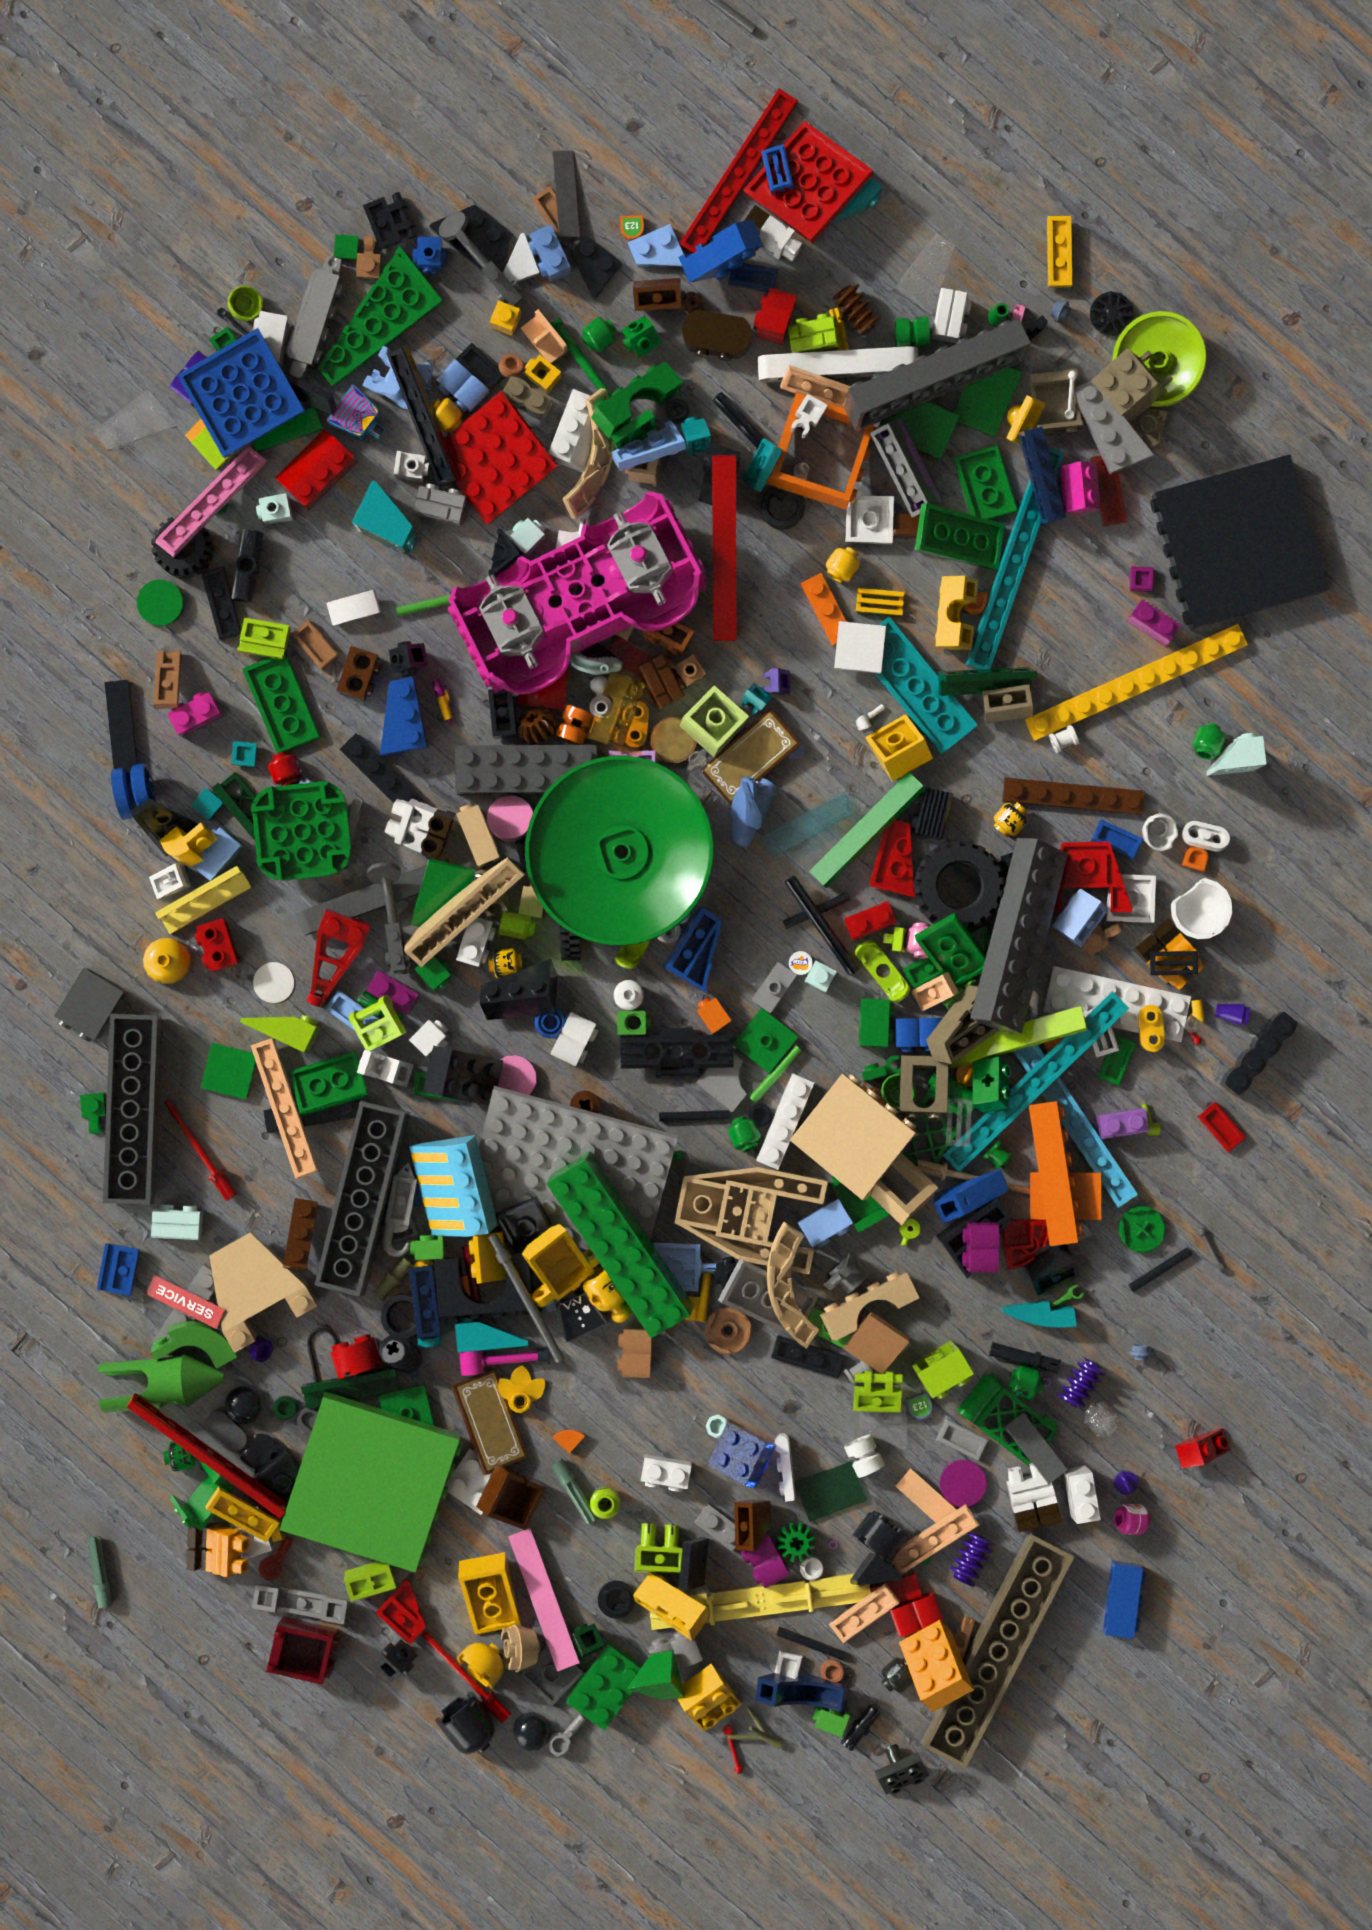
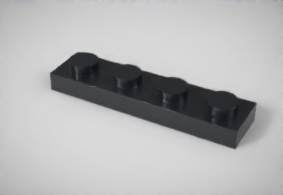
M357 733L340 748L393 803L397 799L407 802L411 799H415L418 802L423 800Z
M358 1099L302 1116L303 1125L306 1127L356 1118L359 1107ZM272 1109L263 1110L267 1133L278 1132L279 1128Z

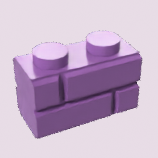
M1145 1108L1096 1115L1100 1139L1149 1132Z

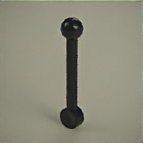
M224 308L217 310V315L220 318H225L244 335L249 333L228 316Z

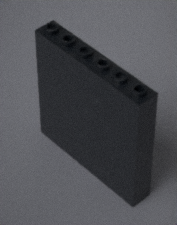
M1290 454L1157 491L1152 495L1150 500L1151 510L1158 517L1159 522H1156L1157 531L1160 536L1163 535L1165 542L1163 552L1165 557L1170 559L1172 566L1169 567L1170 576L1173 581L1176 580L1178 587L1176 589V597L1178 602L1183 604L1184 612H1182L1184 624L1189 625L1190 630L1325 593L1329 590Z

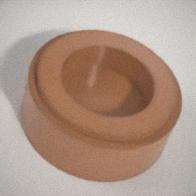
M515 354L504 355L499 363V371L507 378L518 377L523 369L522 360Z
M829 1659L821 1666V1677L839 1683L844 1677V1668L839 1661Z

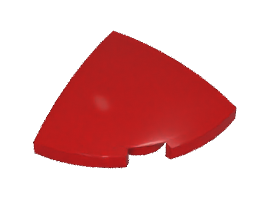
M568 668L558 680L546 688L532 693L518 694L516 704L564 710Z
M1011 1219L1002 1231L1004 1256L1008 1270L1027 1265L1035 1259L1033 1255L1040 1247L1045 1248L1049 1240L1046 1220Z

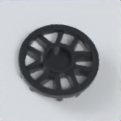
M1112 291L1103 293L1091 305V323L1101 334L1107 336L1119 335L1133 320V305L1122 293ZM1112 296L1118 297L1116 304L1111 303ZM1104 297H1108V303H1105L1101 299ZM1120 299H1122L1126 304L1119 306ZM1098 303L1099 305L1104 307V309L1100 310L1098 308H1095V306ZM1129 308L1130 313H1121V310ZM1094 312L1101 315L1096 321L1094 319ZM1122 318H1129L1126 325ZM1103 319L1106 324L1101 328L1097 323ZM1117 321L1122 327L1120 330H1117L1115 325ZM1111 324L1113 331H1106L1105 328Z

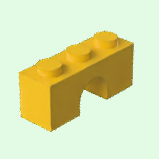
M942 576L938 624L935 635L936 647L947 650H972L974 626L961 623L960 612L966 604L976 603L977 579L968 576Z

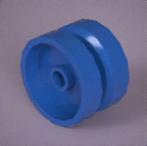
M145 763L132 765L130 774L124 767L111 770L113 796L122 820L133 818L130 811L149 798L156 802L153 782Z

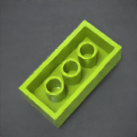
M951 1340L911 1363V1366L932 1399L935 1397L941 1399L950 1393L949 1389L956 1384L959 1387L971 1381L970 1376L974 1374L959 1348Z

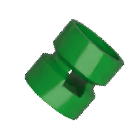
M915 317L913 322L909 318H895L896 347H910L912 343L918 348L929 347V317Z

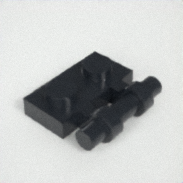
M400 192L392 195L394 201L392 204L387 205L385 197L363 205L380 251L401 243L402 240L399 235L401 232H406L408 239L417 237L414 229L416 225L414 220L410 219L407 211V202L402 199ZM398 212L402 222L395 225L391 214Z

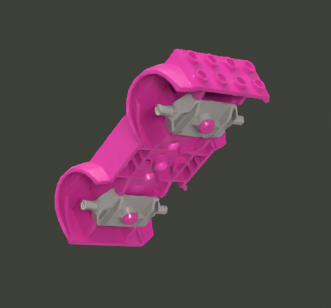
M648 492L639 503L625 512H618L619 515L616 513L613 518L598 524L582 526L581 537L532 561L521 556L509 568L497 575H491V578L488 576L485 581L469 587L461 588L457 586L453 588L451 597L448 598L451 606L447 608L487 688L491 686L495 693L502 689L514 694L536 692L551 685L564 674L568 668L571 655L630 626L642 631L661 630L674 625L691 612L696 605L699 592L707 589L704 581L708 578L700 559H697L690 539H687L681 521L677 519L674 513L675 510L669 499L664 500L661 493ZM595 575H602L605 578L602 586L595 587L592 585L591 580ZM580 585L583 587L581 594L576 596L570 594L573 586ZM551 597H561V606L558 608L550 607L549 599Z

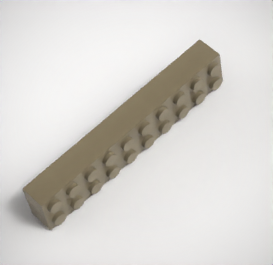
M1031 1531L1028 1532L963 1658V1663L974 1690L951 1702L948 1707L943 1706L936 1711L921 1740L924 1748L964 1769L967 1768L1074 1559V1555L1070 1551Z

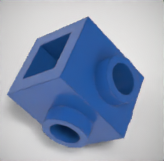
M418 237L417 249H413V263H417L419 271H423L425 274H436L437 271H442L443 263H447V250L443 249L441 237Z

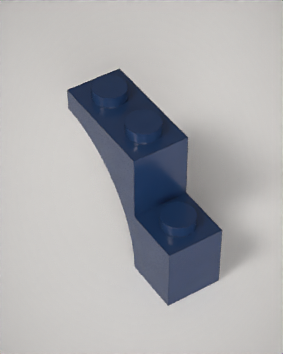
M774 1672L758 1677L755 1701L773 1707L782 1705H812L841 1712L846 1710L849 1687L811 1674L793 1679Z

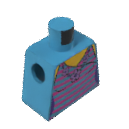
M353 384L336 406L337 411L333 415L330 414L327 418V422L331 427L360 441H363L368 434L380 440L386 432V428L377 422L381 417L380 411Z

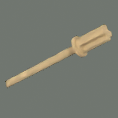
M919 1159L916 1161V1167L924 1175L940 1178V1181H944L946 1176L966 1181L979 1177L947 1169V1163L942 1165ZM1007 1183L1010 1191L1030 1195L1029 1187Z

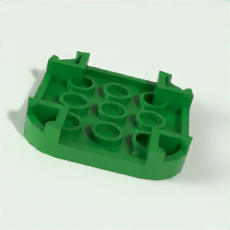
M328 781L270 786L264 788L256 796L251 805L257 853L256 861L258 867L266 876L274 880L289 881L332 876L341 873L347 868L352 857V844L347 801L339 787Z

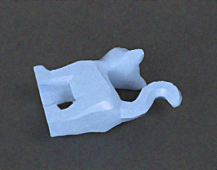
M383 346L378 356L390 368L386 377H382L381 373L374 369L372 377L367 375L362 386L376 395L386 396L401 408L408 410L386 354L390 352V349ZM428 362L416 364L424 387L432 390L433 386L430 383L433 378V365Z

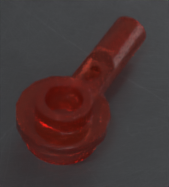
M286 1536L275 1554L264 1558L260 1562L259 1573L263 1579L274 1580L280 1576L282 1572L281 1560L294 1542L293 1539Z

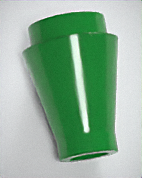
M999 303L989 310L987 317L989 323L993 327L998 328L1001 323L1011 319V314L1006 304Z

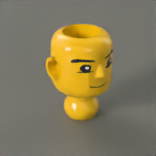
M600 1266L594 1269V1273L582 1283L583 1290L589 1297L590 1302L602 1312L610 1311L613 1321L617 1323L626 1321L632 1315L631 1308L624 1302L625 1299L604 1268Z

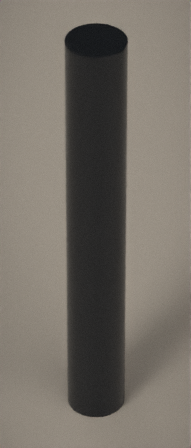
M847 892L816 906L821 913H824L850 901ZM803 911L783 920L785 928L788 929L809 918Z
M729 1110L659 1112V1122L730 1119Z
M1186 1247L1128 1284L1132 1292L1137 1291L1192 1255L1191 1251Z
M778 1627L776 1635L840 1660H843L845 1656V1651L783 1627Z

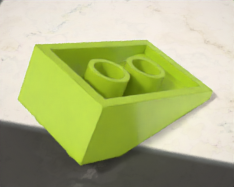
M302 1015V1017L241 1018L240 1023L304 1053H310L322 1028L317 1025L318 1020L307 1015Z

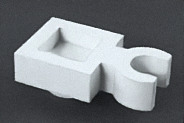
M807 394L795 414L799 419L793 422L791 432H794L797 427H802L804 429L802 438L807 437L810 429L809 424L816 427L828 405Z

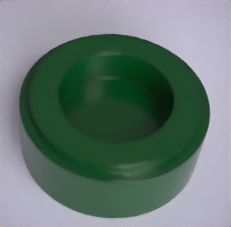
M284 1395L275 1401L273 1410L278 1418L288 1420L297 1413L298 1404L293 1397Z

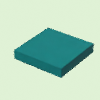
M765 438L762 439L742 478L743 481L753 489L761 492L783 450L773 442Z

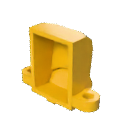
M560 1224L546 1230L527 1245L522 1253L543 1284L532 1294V1299L538 1307H544L554 1299L559 1301L571 1290L574 1291L581 1285V1282L594 1273L593 1268L600 1263L590 1248L582 1253L567 1230Z

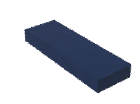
M433 1265L409 1268L417 1339L442 1336Z

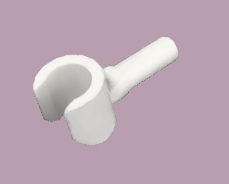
M881 704L868 714L860 716L856 720L858 730L861 731L871 727L869 719L879 714L885 707Z

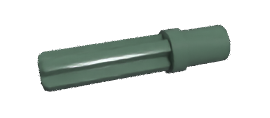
M563 1458L553 1462L550 1466L559 1479L558 1482L561 1486H564L585 1523L590 1524L594 1522L597 1516L592 1512L588 1501L574 1480V1474L570 1472Z
M100 1536L90 1537L87 1539L94 1579L93 1587L94 1591H96L98 1608L112 1606V1599Z

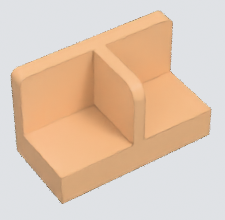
M539 310L535 311L534 318L521 327L522 332L541 356L551 364L568 352L566 343Z

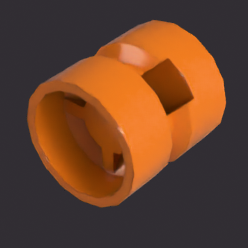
M566 705L562 714L564 721L559 723L555 736L575 745H583L587 736L585 729L590 728L594 715L580 708ZM573 720L579 722L578 727L571 725Z

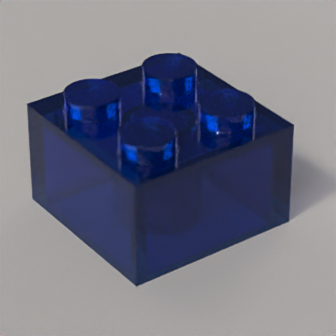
M727 1422L707 1465L744 1486L757 1488L777 1445L738 1424Z

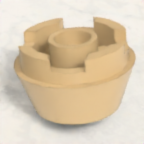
M516 1624L503 1628L501 1640H504V1653H501L504 1668L519 1672L535 1665L540 1653V1642L537 1639L536 1632L533 1629Z

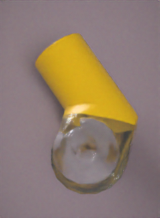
M1202 999L1190 1001L1192 1013L1185 1023V1029L1188 1032H1196L1205 1021Z

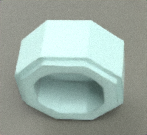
M719 1414L710 1417L706 1424L708 1434L715 1438L727 1436L731 1428L728 1418Z

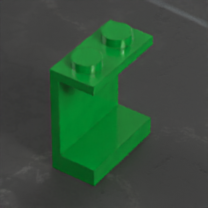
M199 1460L208 1474L187 1502L174 1495H171L169 1499L175 1506L173 1510L182 1517L181 1522L191 1529L194 1526L202 1531L215 1515L206 1510L205 1506L216 1489L220 1487L232 1493L236 1486Z

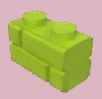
M828 313L817 315V319L808 321V318L796 319L794 324L788 325L792 353L819 352L842 346L838 319Z

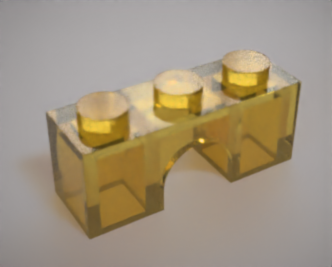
M610 672L603 694L613 699V709L606 717H594L587 738L622 750L645 684L632 677Z

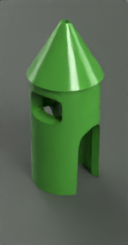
M187 1354L162 1357L158 1360L151 1358L100 1363L97 1371L98 1373H105L106 1376L146 1374L148 1386L139 1396L156 1408H162L168 1404L190 1407L225 1380L224 1373ZM132 1396L99 1400V1405L103 1413L131 1411L127 1408V1404Z

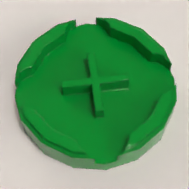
M166 580L148 582L140 589L137 596L138 612L149 624L157 627L170 625L181 616L184 609L182 593L173 583Z
M1136 1206L1128 1209L1122 1215L1118 1224L1120 1240L1127 1248L1135 1252L1146 1253L1152 1251L1160 1245L1165 1237L1166 1226L1162 1216L1148 1206Z

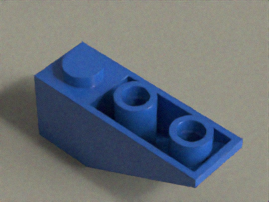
M1001 1169L935 1192L933 1203L942 1223L964 1216L1009 1191V1187Z

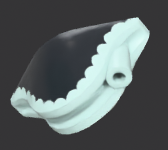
M599 643L570 657V662L577 671L592 677L621 671L623 666L621 660Z

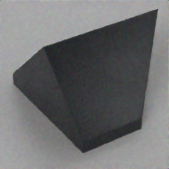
M499 528L497 530L498 539L495 542L491 558L493 561L492 567L488 573L490 578L491 575H497L509 568L520 557L518 550L503 529Z

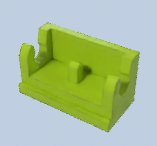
M376 1561L346 1570L344 1583L350 1601H356L395 1589L396 1575L395 1573L393 1574L392 1565Z

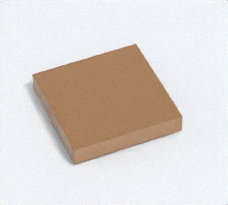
M871 1312L844 1344V1349L883 1374L910 1342V1337Z

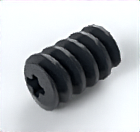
M390 1335L380 1344L379 1354L381 1358L398 1371L410 1374L421 1366V1351L402 1336Z

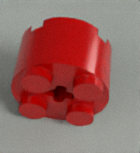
M365 1334L354 1338L355 1343L349 1345L347 1341L331 1346L333 1351H330V1355L338 1379L345 1378L343 1373L346 1376H352L376 1367L375 1362L377 1365H383L375 1337H371V1334Z

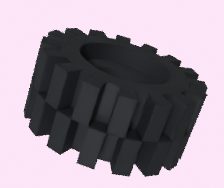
M560 925L561 960H581L580 937Z

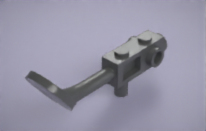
M460 211L447 216L438 230L441 238L446 241L457 238L483 268L481 271L499 291L497 297L502 302L509 303L517 308L526 301L520 294L523 289L515 280L510 282L494 262H489L465 234L464 230L468 224L467 216Z
M376 863L367 869V877L370 881L383 885L388 924H385L389 951L385 953L386 964L391 966V971H393L394 975L407 974L411 957L405 953L402 922H398L392 886V883L400 878V868L392 863Z

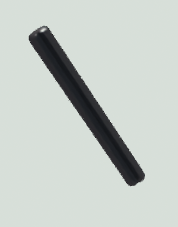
M793 875L786 879L785 885L847 974L850 976L855 974L859 967L796 876Z

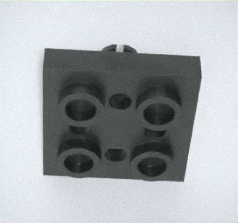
M898 1744L891 1745L884 1750L890 1765L874 1771L886 1795L897 1794L903 1790V1787L910 1784H920L929 1776L919 1753L917 1752L903 1758Z

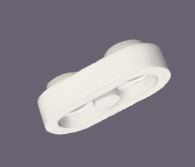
M1199 821L1187 823L1182 831V838L1188 845L1215 852L1224 850L1230 841V836L1226 829ZM1190 833H1195L1197 838L1191 837ZM1213 838L1218 839L1220 843H1215Z

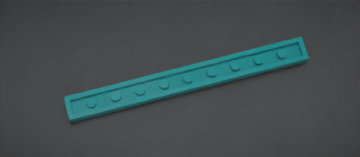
M1048 446L1055 477H1057L1065 453ZM1030 479L978 626L972 650H970L965 666L973 669H991L1041 524Z
M1111 991L1085 1017L1088 1030L1065 1036L1010 1089L1011 1098L1008 1100V1109L986 1112L943 1154L945 1159L960 1172L1109 1029L1129 1007Z

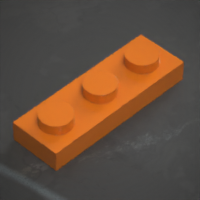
M819 573L800 583L827 638L831 645L834 646L837 644L839 621H847L822 573Z

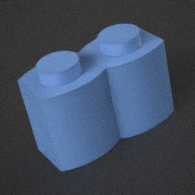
M455 359L436 379V383L439 385L437 390L446 398L450 395L463 413L468 411L472 414L490 394L489 389Z

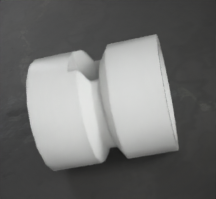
M871 1434L857 1438L844 1446L849 1459L854 1460L852 1466L858 1478L869 1475L885 1466L880 1452H875L877 1446Z

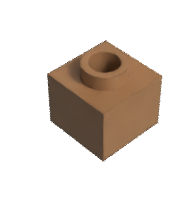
M694 654L674 666L675 672L682 680L686 689L706 677L705 671ZM691 666L695 671L693 674H687L686 668Z

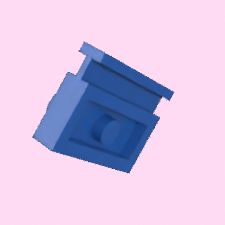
M105 1243L97 1290L131 1296L140 1249Z

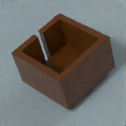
M496 1464L476 1507L491 1518L526 1531L546 1487L535 1478Z

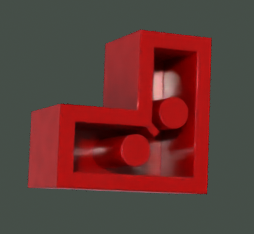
M770 288L768 294H763L760 304L762 311L757 310L753 329L757 330L756 338L783 345L797 295Z

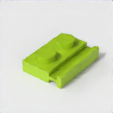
M244 617L240 645L237 650L241 653L284 660L291 627L285 624Z

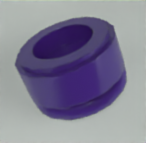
M257 1336L255 1342L250 1345L249 1354L251 1358L258 1362L268 1360L273 1352V1344L269 1340Z
M1121 1471L1115 1475L1114 1487L1119 1493L1130 1495L1136 1491L1138 1480L1132 1472Z

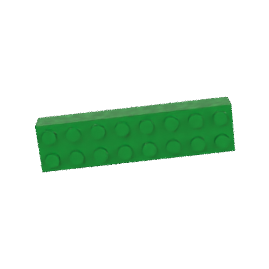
M591 1152L586 1153L551 1174L546 1183L650 1338L688 1318L692 1313L693 1303Z

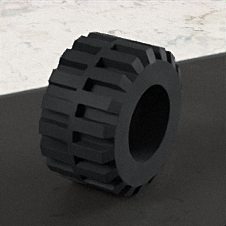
M170 517L167 519V523H160L159 526L161 528L159 531L155 529L153 533L155 539L151 540L153 545L151 550L155 556L154 559L165 571L172 576L176 575L178 578H184V576L192 578L195 573L201 574V570L204 567L208 568V561L213 559L211 553L214 551V545L212 544V537L204 527L193 537L195 540L193 553L186 559L178 560L156 544V539L175 519Z

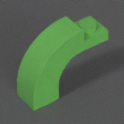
M185 1321L167 1327L170 1337H160L153 1342L151 1347V1353L155 1360L182 1346L199 1347L209 1355L216 1369L237 1358V1353H234L220 1330L198 1321Z

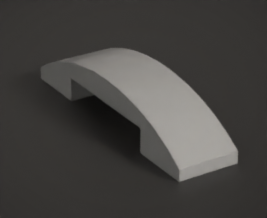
M256 1584L252 1608L320 1618L321 1621L344 1625L348 1600L303 1589Z

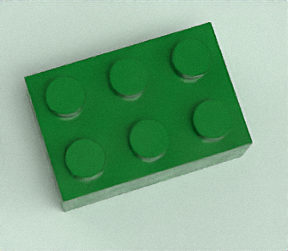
M608 1640L585 1671V1674L569 1693L566 1703L602 1730H605L633 1691L627 1689V1687L643 1664L611 1640Z

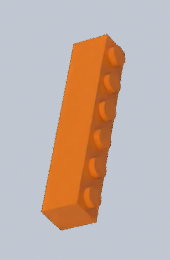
M1059 1100L1030 1104L1029 1111L1050 1246L1078 1243L1080 1241L1079 1237L1083 1236L1081 1222L1077 1223L1076 1213H1079L1078 1199H1073L1072 1190L1076 1189L1074 1175L1070 1176L1068 1167L1072 1166L1071 1152H1066L1065 1143L1069 1142L1067 1128L1063 1129L1062 1119H1065L1064 1106L1059 1105Z

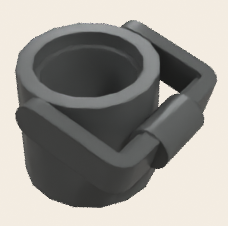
M851 1252L827 1272L823 1285L827 1289L832 1290L839 1284L849 1294L870 1273L856 1260V1254Z

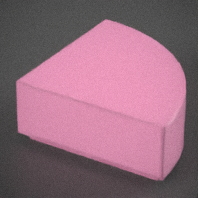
M1020 304L1015 306L1011 322L1017 319L1020 322L1022 321L1025 306Z

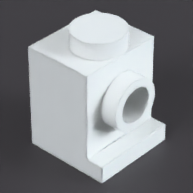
M397 451L394 467L395 478L423 482L424 476H428L430 469L429 462H426V456ZM410 462L416 463V467L414 469L408 468V464Z

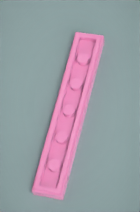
M248 445L156 539V544L172 557H175L266 464L267 460Z
M531 1528L508 1536L557 1672L580 1663Z

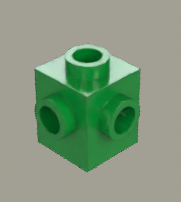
M645 315L636 321L630 322L627 327L621 330L625 337L622 340L624 346L629 353L633 351L638 358L650 353L653 348L662 343L655 327Z

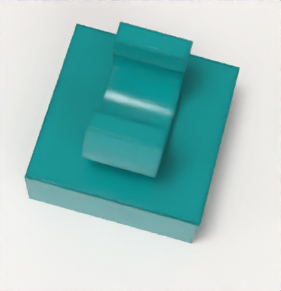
M753 683L742 696L745 698L742 706L744 707L748 702L753 704L754 709L751 713L754 715L769 703L772 696L756 683Z

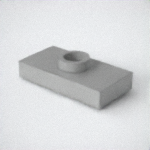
M777 962L751 1001L771 1013L797 975Z

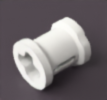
M1071 725L1067 726L1066 730L1055 735L1053 733L1049 734L1050 742L1056 753H1060L1061 749L1072 744H1079L1077 735Z

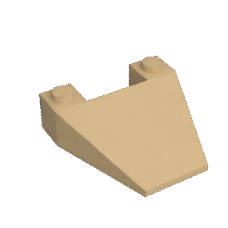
M252 1232L209 1255L217 1303L219 1307L225 1309L220 1320L222 1332L234 1353L255 1342L257 1334L248 1321V1318L284 1298L296 1318L318 1305V1299L307 1280L294 1269L283 1268L284 1260Z

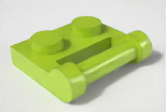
M387 995L379 998L378 1002L369 1007L349 1014V1020L366 1051H371L406 1033L405 1028L393 1009V1002ZM382 1010L385 1017L365 1026L363 1023L364 1019Z

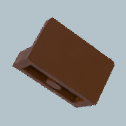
M893 513V538L916 539L920 514L911 517L910 514Z

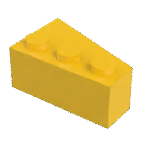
M649 1573L633 1595L635 1602L690 1641H693L709 1619L707 1608L689 1597L683 1590L668 1584V1580L660 1574L655 1576Z

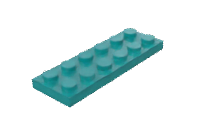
M888 617L879 624L886 626L881 674H874L938 753L942 755L978 725L954 695L940 696L938 694L939 677L893 620Z

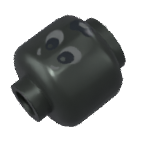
M895 1657L881 1671L884 1677L881 1682L890 1692L895 1690L898 1693H902L914 1683L905 1657L903 1659Z

